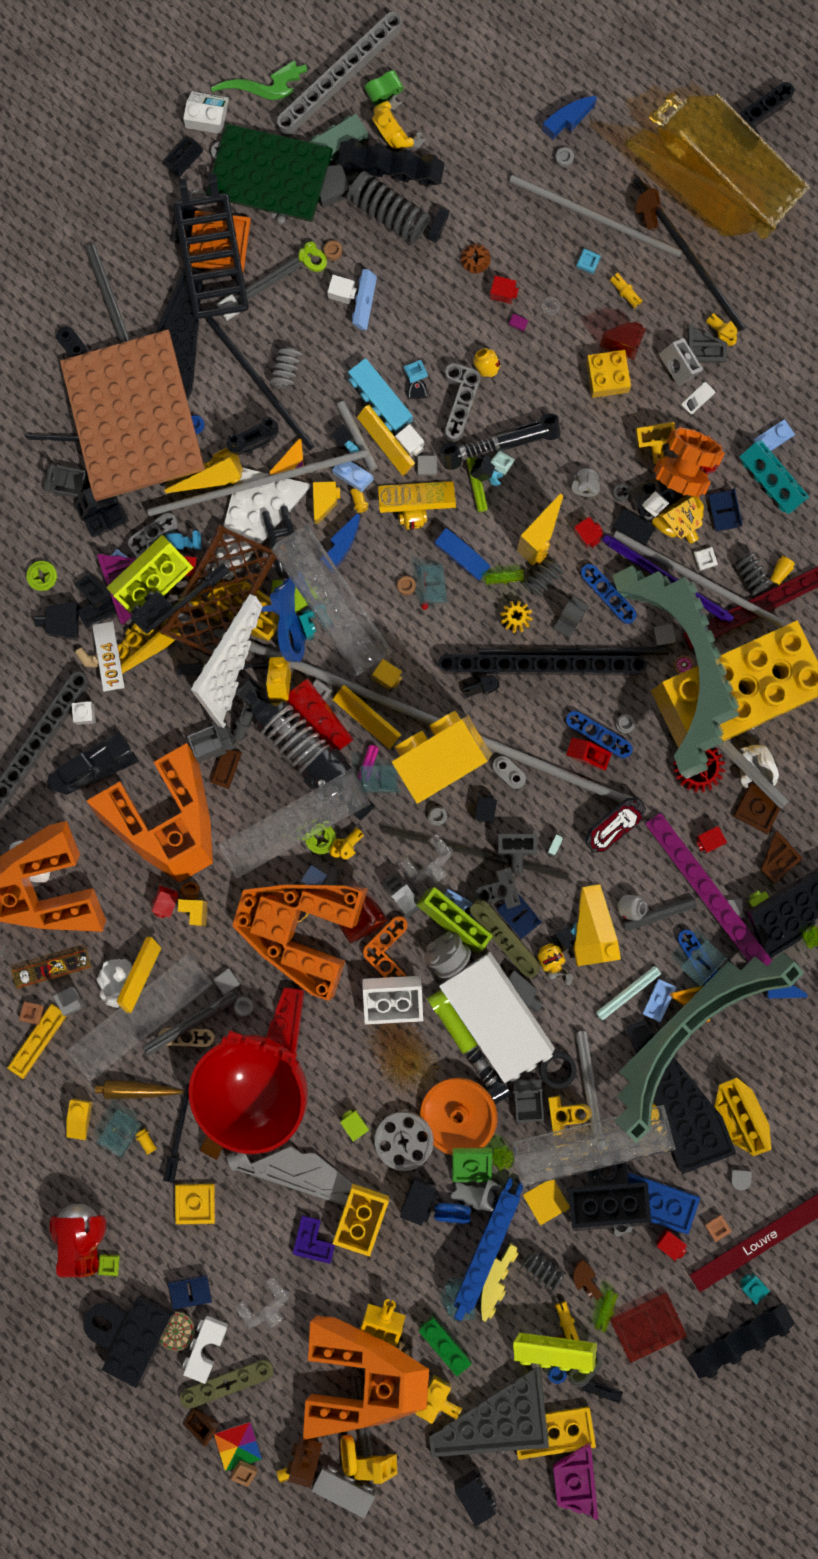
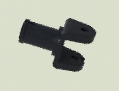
M492 676L479 677V682L463 686V690L468 691L464 692L466 698L479 693L488 695L499 688L500 682Z

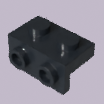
M151 591L144 598L146 602L142 606L138 604L130 612L132 614L130 619L147 635L152 631L149 625L173 607L159 591L155 593Z

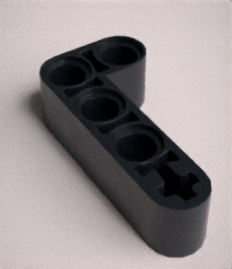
M781 83L734 116L730 125V132L745 151H753L757 147L760 133L756 126L791 101L794 94V86L791 83ZM766 102L772 103L773 106H767ZM750 113H756L758 117H753ZM736 123L742 124L743 127H742V128L737 127V126H736ZM746 138H752L754 142H749Z

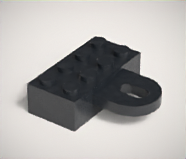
M602 1148L594 1152L588 1161L589 1187L569 1188L572 1229L574 1231L652 1225L648 1182L629 1184L625 1158L617 1150ZM604 1157H610L613 1162V1174L610 1177H605L602 1174L601 1161Z
M143 1295L136 1298L129 1313L109 1303H100L90 1308L84 1317V1331L91 1341L110 1350L101 1370L134 1388L140 1386L175 1313ZM99 1315L112 1323L111 1330L106 1331L95 1325L94 1317Z

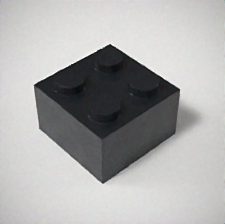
M414 1176L400 1211V1218L420 1226L423 1225V1222L427 1223L431 1214L429 1206L431 1203L435 1204L438 1196L436 1185Z
M472 1470L456 1480L454 1488L456 1495L476 1527L496 1515L495 1507L497 1504L492 1491L489 1490L487 1492L486 1482L481 1473L477 1474L475 1470Z

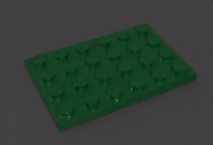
M226 124L212 174H216L219 194L227 193L232 204L313 222L333 149L323 145ZM210 183L208 185L206 196L212 195Z

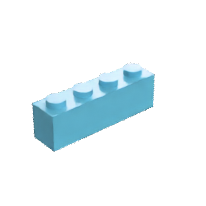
M366 358L348 371V382L354 389L357 387L361 393L359 395L365 403L369 402L372 405V409L378 416H381L385 421L383 423L390 431L397 434L413 421L412 414Z

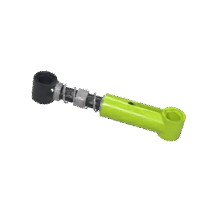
M440 989L428 997L427 1000L452 1036L461 1053L469 1056L475 1071L483 1078L482 1082H485V1090L490 1094L495 1105L512 1095L503 1080L494 1075L493 1069L489 1068L488 1061L479 1052L478 1043L443 991Z

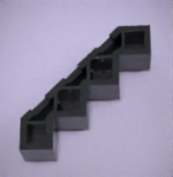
M349 139V141L340 143L337 164L348 171L357 172V169L368 171L372 176L383 177L386 174L393 176V180L407 183L409 180L420 181L419 185L423 186L441 184L445 164L433 154H428L426 157H417L411 150L402 149L398 152H392L383 144L366 147L357 139Z
M781 1303L763 1310V1314L756 1318L751 1317L739 1324L737 1329L731 1332L727 1331L714 1338L715 1341L708 1346L702 1345L687 1357L699 1379L703 1377L712 1378L718 1374L717 1370L722 1365L728 1363L734 1365L742 1360L741 1357L747 1351L763 1349L766 1346L765 1343L771 1337L777 1335L783 1337L789 1334V1329L795 1322L785 1304Z

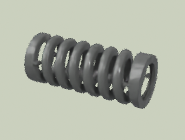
M366 171L360 173L351 185L346 199L355 206H361L362 211H369L371 217H377L378 222L385 223L389 229L393 228L394 233H402V238L410 244H415L426 230L431 216L423 210L419 214L420 209L415 207L409 214L406 222L400 226L412 203L407 201L397 217L392 221L394 214L403 202V197L399 195L389 211L384 215L385 209L395 196V191L390 190L380 207L376 209L378 202L387 190V186L382 184L372 201L367 204L369 198L376 190L379 180H372L373 176ZM369 180H370L371 183L369 184V186L367 187V189L364 190L365 186L367 185V183H368ZM364 191V195L359 199L360 193ZM417 215H421L416 225L412 224ZM412 224L414 228L411 231H409L410 225Z

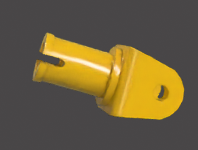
M713 313L711 315L712 318L709 317L706 323L718 332V338L727 342L728 346L735 345L737 342V328L732 321L724 323Z
M354 828L345 839H335L329 850L330 855L336 858L341 856L342 859H349L356 854L353 846L364 837V834L358 828Z

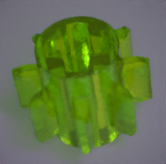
M507 1145L502 1148L496 1147L494 1149L495 1153L492 1154V1165L499 1167V1171L505 1167L506 1169L511 1168V1163L516 1160L513 1156L514 1150L508 1149Z

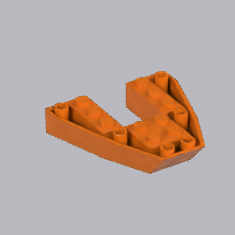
M187 743L153 762L182 811L161 825L149 830L121 782L114 784L86 801L98 819L137 854L179 883L213 864L211 820L200 765Z
M67 821L48 825L0 856V922L39 929L103 932L106 918L94 888L39 901L29 878L77 864L80 853Z
M278 885L243 890L232 927L264 959L309 994L330 1001L335 996L346 960L292 941L300 913L303 911L352 929L357 925L368 888L336 885Z
M316 1315L310 1321L308 1361L366 1368L364 1400L311 1394L305 1400L303 1440L386 1424L427 1409L429 1369L392 1344L337 1318Z

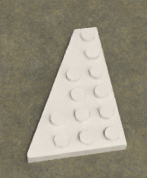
M243 468L241 479L234 485L269 476V474ZM284 479L233 493L224 527L262 545L268 537L262 512L269 511L275 529L283 521L280 508L287 506L290 513L291 509L297 505L304 494L310 490L311 485L292 479ZM225 534L223 535L225 542L235 540ZM240 542L242 550L252 548L251 546ZM237 543L227 546L229 554L240 551ZM224 547L218 548L216 558L227 555ZM255 552L245 553V560L247 561ZM241 555L231 558L233 566L244 563ZM228 559L218 562L219 566L224 563L227 568L231 567ZM215 563L212 571L217 568V565ZM230 571L223 577V580L231 581L235 576L234 573Z
M251 594L243 602L242 608L237 616L234 617L232 624L227 632L224 633L221 642L214 649L211 658L203 667L200 676L193 683L191 689L217 726L222 728L226 725L223 722L226 711L231 709L239 684L236 681L239 670L244 668L245 659L252 642L249 641L253 628L256 629L257 620L262 610V605L257 597Z

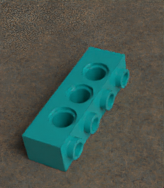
M762 440L755 442L740 456L742 465L746 469L751 470L754 474V479L759 484L762 483L766 488L768 496L778 502V507L782 512L789 515L810 498ZM759 459L764 462V468L758 466ZM770 474L776 476V483L770 480ZM783 488L788 490V497H785L782 494Z

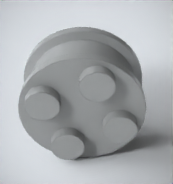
M449 931L427 945L425 962L429 967L434 968V972L438 977L449 978L466 966L471 956V949L467 944L462 943L461 937L457 933Z

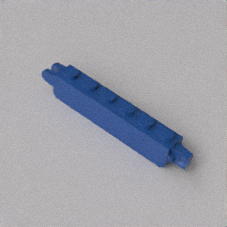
M508 1178L503 1191L498 1195L493 1207L494 1210L489 1216L454 1298V1307L457 1310L453 1318L460 1322L465 1313L470 1314L471 1310L475 1308L519 1204V1197L524 1184L519 1183L515 1194L512 1195L508 1193L513 1184V1179Z

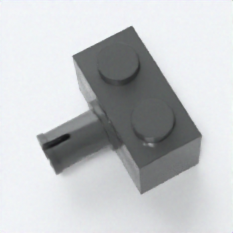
M498 834V855L511 856L512 874L517 873L516 866H518V874H523V856L537 854V834Z

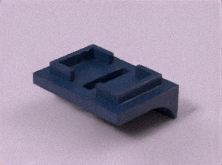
M735 488L708 495L715 532L742 527L743 524ZM734 508V511L717 514L719 510Z
M519 895L521 905L507 909L506 903H504L497 911L522 940L542 921ZM524 909L528 911L513 923L512 919Z
M208 1275L175 1280L168 1283L173 1310L212 1303ZM189 1282L191 1283L193 1295L192 1301H190L187 1283Z

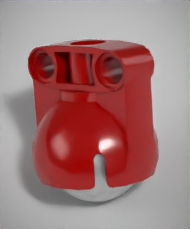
M72 1204L64 1208L58 1216L50 1218L49 1233L52 1241L58 1248V1262L56 1265L58 1277L83 1278L97 1273L99 1268L97 1247L103 1240L107 1229L105 1215H98L91 1207L85 1204Z

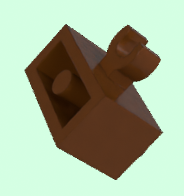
M299 1437L298 1444H293L291 1455H294V1460L288 1463L286 1474H289L288 1482L311 1488L322 1443L310 1439L303 1440V1437Z

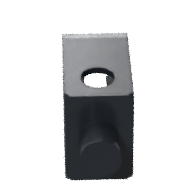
M77 602L47 606L45 616H35V627H45V633L48 636L79 641V604Z

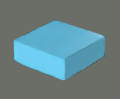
M583 249L576 267L594 274L601 256Z
M421 360L403 366L410 383L428 377Z

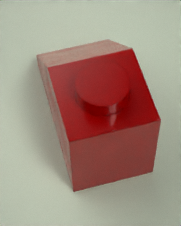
M576 738L571 739L566 756L603 771H606L612 755L611 752L589 741Z

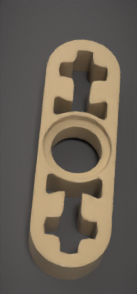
M171 1028L162 1029L159 1032L158 1036L170 1030ZM191 1029L188 1031L192 1035V1040L189 1043L183 1042L180 1036L177 1038L179 1043H175V1040H173L167 1046L208 1047L214 1043L215 1035L209 1029ZM195 1031L198 1032L197 1036H203L207 1032L208 1036H211V1040L204 1043V1040L198 1039V1044H195Z

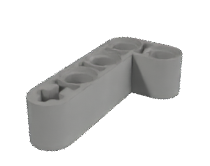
M452 363L445 370V379L447 383L459 387L446 426L445 437L448 442L457 443L462 438L479 387L480 374L474 369ZM456 371L459 375L453 378L449 376V373ZM468 377H474L477 381L475 383H469L466 379ZM467 394L470 396V400L463 401L461 396ZM462 412L465 416L458 419L455 417V413ZM454 424L458 425L457 432L452 436L451 432L454 429Z

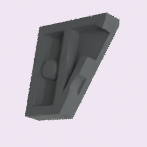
M689 325L688 345L699 363H726L727 342L719 338L716 339L711 334L704 333L696 329L695 326Z

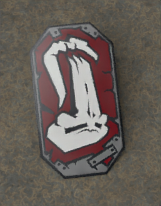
M626 798L589 829L585 843L592 853L607 851L642 821L646 808L640 798Z

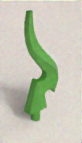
M292 61L270 76L271 80L274 81L272 86H266L246 79H233L211 87V90L214 92L223 89H240L268 100H279L293 92L292 88L286 86L287 83L299 81V74L308 71L306 64L296 66V62Z

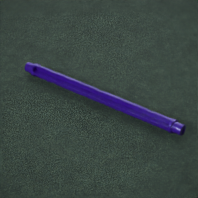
M606 534L602 540L609 548H612L650 574L659 571L663 576L668 577L670 583L678 581V579L629 549V547L616 540V538ZM695 593L696 597L701 600L703 608L721 619V621L724 620L729 624L732 622L734 616L729 614V611L711 602L700 593Z

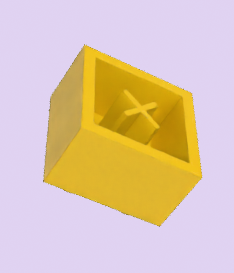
M625 350L587 356L586 365L592 398L629 393L631 383Z

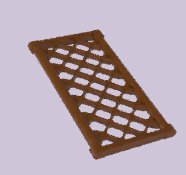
M221 525L217 526L216 534L178 602L191 593L193 589L197 588L196 584L199 579L204 580L203 576L208 575L205 570L208 563H215L218 567L219 561L228 559L231 564L228 570L234 573L235 579L225 582L222 578V584L216 585L214 588L209 586V588L202 590L197 594L200 599L199 605L191 607L187 602L185 604L186 607L183 608L184 606H182L172 614L159 631L162 635L181 642L210 657L213 651L205 648V646L214 644L217 648L222 640L221 638H214L213 630L223 628L227 632V628L232 624L231 622H223L221 615L231 611L234 616H237L238 612L236 613V611H240L242 605L233 606L230 599L240 595L246 601L250 594L255 596L273 562L277 561L280 555L277 551L256 543ZM225 534L235 540L225 542L223 535ZM240 542L249 545L252 548L242 550ZM237 543L240 551L229 554L227 546ZM217 547H224L227 555L216 558L214 551ZM257 550L268 554V557L259 558ZM254 551L257 559L246 562L244 554ZM241 555L244 563L233 566L231 558ZM258 563L261 570L259 574H251L248 566ZM245 567L248 575L238 578L235 570ZM249 579L253 585L250 590H242L239 582ZM238 584L239 592L229 594L226 588L227 585ZM221 587L225 588L226 596L215 598L213 591ZM208 591L212 592L213 600L202 602L200 595ZM225 599L229 600L231 607L222 611L219 610L217 603ZM212 603L216 604L218 611L213 614H206L204 607ZM201 607L205 615L194 619L191 611ZM181 612H189L191 620L181 623L178 616ZM220 616L222 623L211 627L208 619ZM206 620L209 627L198 631L195 625L196 622ZM193 624L196 631L195 633L185 635L182 628L185 625ZM180 628L183 634L182 637L171 632V629ZM210 632L213 640L202 643L199 637L200 634ZM197 636L200 644L198 645L187 638Z

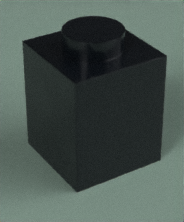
M483 794L482 797L478 796L475 821L493 824L497 800L494 799L493 795Z

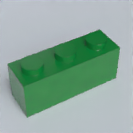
M434 1315L430 1316L418 1327L419 1333L456 1377L472 1365L469 1356Z

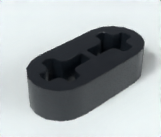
M443 207L439 209L428 240L438 243L448 220L450 210Z

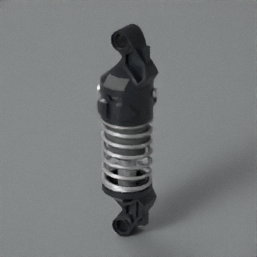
M248 679L236 691V694L243 702L251 705L257 720L256 729L262 735L270 732L266 740H270L278 732L280 736L274 741L273 746H277L283 739L286 740L279 753L284 751L288 753L286 760L291 759L293 761L292 766L297 765L300 768L299 773L304 778L303 782L311 790L315 789L323 798H337L346 802L352 814L362 821L375 806L366 796L355 794L352 784L354 769L345 761L346 757L338 749H334L330 745L325 746L326 741L319 740V733L312 734L313 727L305 728L306 720L299 721L300 714H293L294 708L287 700L268 701L263 699L260 694V687L253 680ZM296 717L294 722L290 724L289 721ZM302 724V726L300 727V729H298V730L295 729L296 727H298L299 725Z

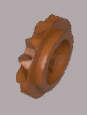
M474 243L470 246L467 245L464 251H462L461 263L468 272L477 274L489 267L491 256L489 250L483 244L478 245ZM475 252L478 257H481L478 259L477 265H475L474 259L470 258L474 256Z

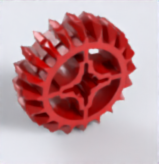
M717 748L712 751L710 749L704 751L710 757L708 762H706L707 767L712 763L714 764V772L710 779L707 777V771L697 774L703 782H695L690 778L686 779L681 774L676 776L675 779L679 780L682 778L683 781L680 785L683 786L687 783L686 790H690L694 786V793L698 791V787H700L701 793H704L705 786L710 791L712 790L711 783L717 786L719 783L716 779H723L722 775L718 774L725 772V769L719 768V766L725 764V761H718L723 755H715L718 751ZM678 768L673 770V773L679 772Z

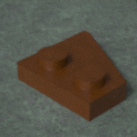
M776 831L760 870L775 884L803 858L779 831Z

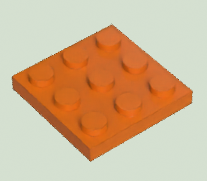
M195 211L194 217L217 213ZM233 215L244 274L251 218ZM226 220L193 225L191 237L228 231ZM228 238L191 244L189 253L191 256L231 249L230 241ZM232 257L191 263L192 268L213 271L234 268Z

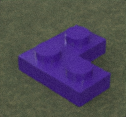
M302 1215L293 1255L331 1264L335 1245L331 1242L317 1239L321 1219Z

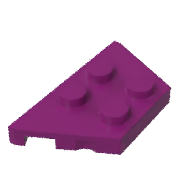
M98 554L97 557L107 586L137 558ZM111 594L120 623L123 625L130 619L132 614Z
M587 1443L553 1464L556 1501L559 1507L571 1509L578 1514L590 1515L592 1519L596 1520L598 1519L592 1451L591 1444Z

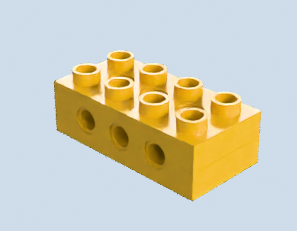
M798 620L722 654L719 658L720 663H723L727 671L725 675L726 680H729L733 687L731 694L737 699L739 708H737L739 716L720 724L724 733L721 735L723 742L818 698V661ZM699 666L665 680L651 690L678 748L687 735L696 712L700 690ZM772 669L779 672V679L773 675ZM739 684L746 688V695L739 690Z
M453 711L429 725L435 736L428 739L424 732L421 731L394 747L400 757L392 761V764L417 804L488 762L492 756L491 751L469 715L461 719L457 712Z

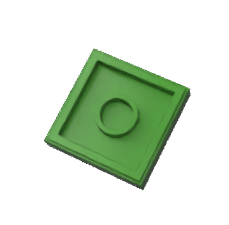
M453 1148L452 1182H488V1179L491 1180L492 1148Z

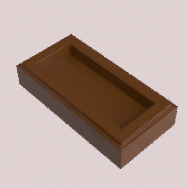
M226 749L227 753L219 758L211 783L230 789L242 753Z

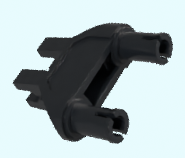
M267 417V420L264 418L261 424L240 434L232 433L233 436L229 435L226 443L227 449L235 455L246 454V456H249L257 448L263 447L264 449L270 446V442L278 435L279 426L272 417Z

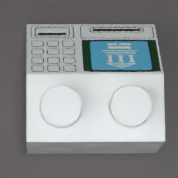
M192 91L187 100L184 113L185 127L222 134L229 97Z

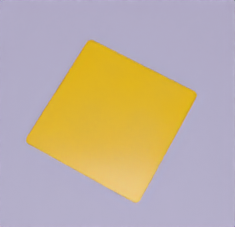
M554 1178L545 1181L523 1195L540 1225L570 1208Z

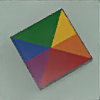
M251 1420L216 1431L213 1434L225 1472L233 1470L240 1460L248 1464L263 1460Z

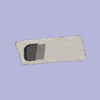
M704 382L682 403V406L690 414H693L715 394V391Z

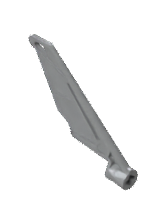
M291 1145L253 1162L250 1161L248 1154L234 1151L225 1153L233 1171L237 1170L345 1206L348 1197L345 1193L350 1191L352 1182L316 1153H301Z

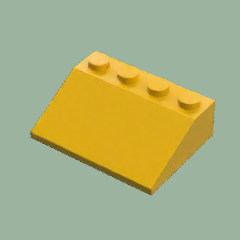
M561 493L520 536L517 552L532 566L536 563L541 564L547 557V551L551 545L549 542L563 499Z

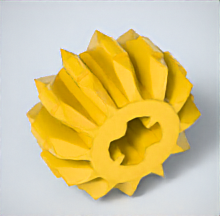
M519 600L516 606L513 601H510V608L505 605L503 609L506 612H501L500 614L501 617L505 618L501 620V624L508 623L505 627L506 630L513 627L512 633L516 632V628L522 633L524 631L523 626L529 628L528 622L533 620L531 616H527L532 613V610L525 611L528 605L525 603L520 607L521 601ZM514 613L521 615L519 621L516 618L512 619Z

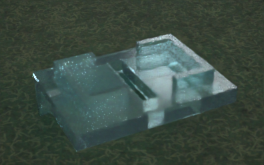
M418 565L417 574L421 604L446 603L447 595L443 565ZM439 582L437 586H424V583Z
M360 766L361 793L401 792L397 786L396 769L394 766ZM378 771L380 779V789H378Z
M706 940L680 968L696 984L702 986L723 964L727 957ZM699 956L711 969H706L696 958Z
M117 1109L97 1144L102 1145L122 1158L142 1124L124 1111ZM115 1128L128 1137L125 1139L114 1131Z

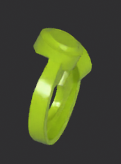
M308 242L304 245V248L300 249L299 261L303 262L309 270L321 272L325 269L327 258L321 250L317 249L315 242ZM307 254L318 256L322 261L321 264L314 265Z

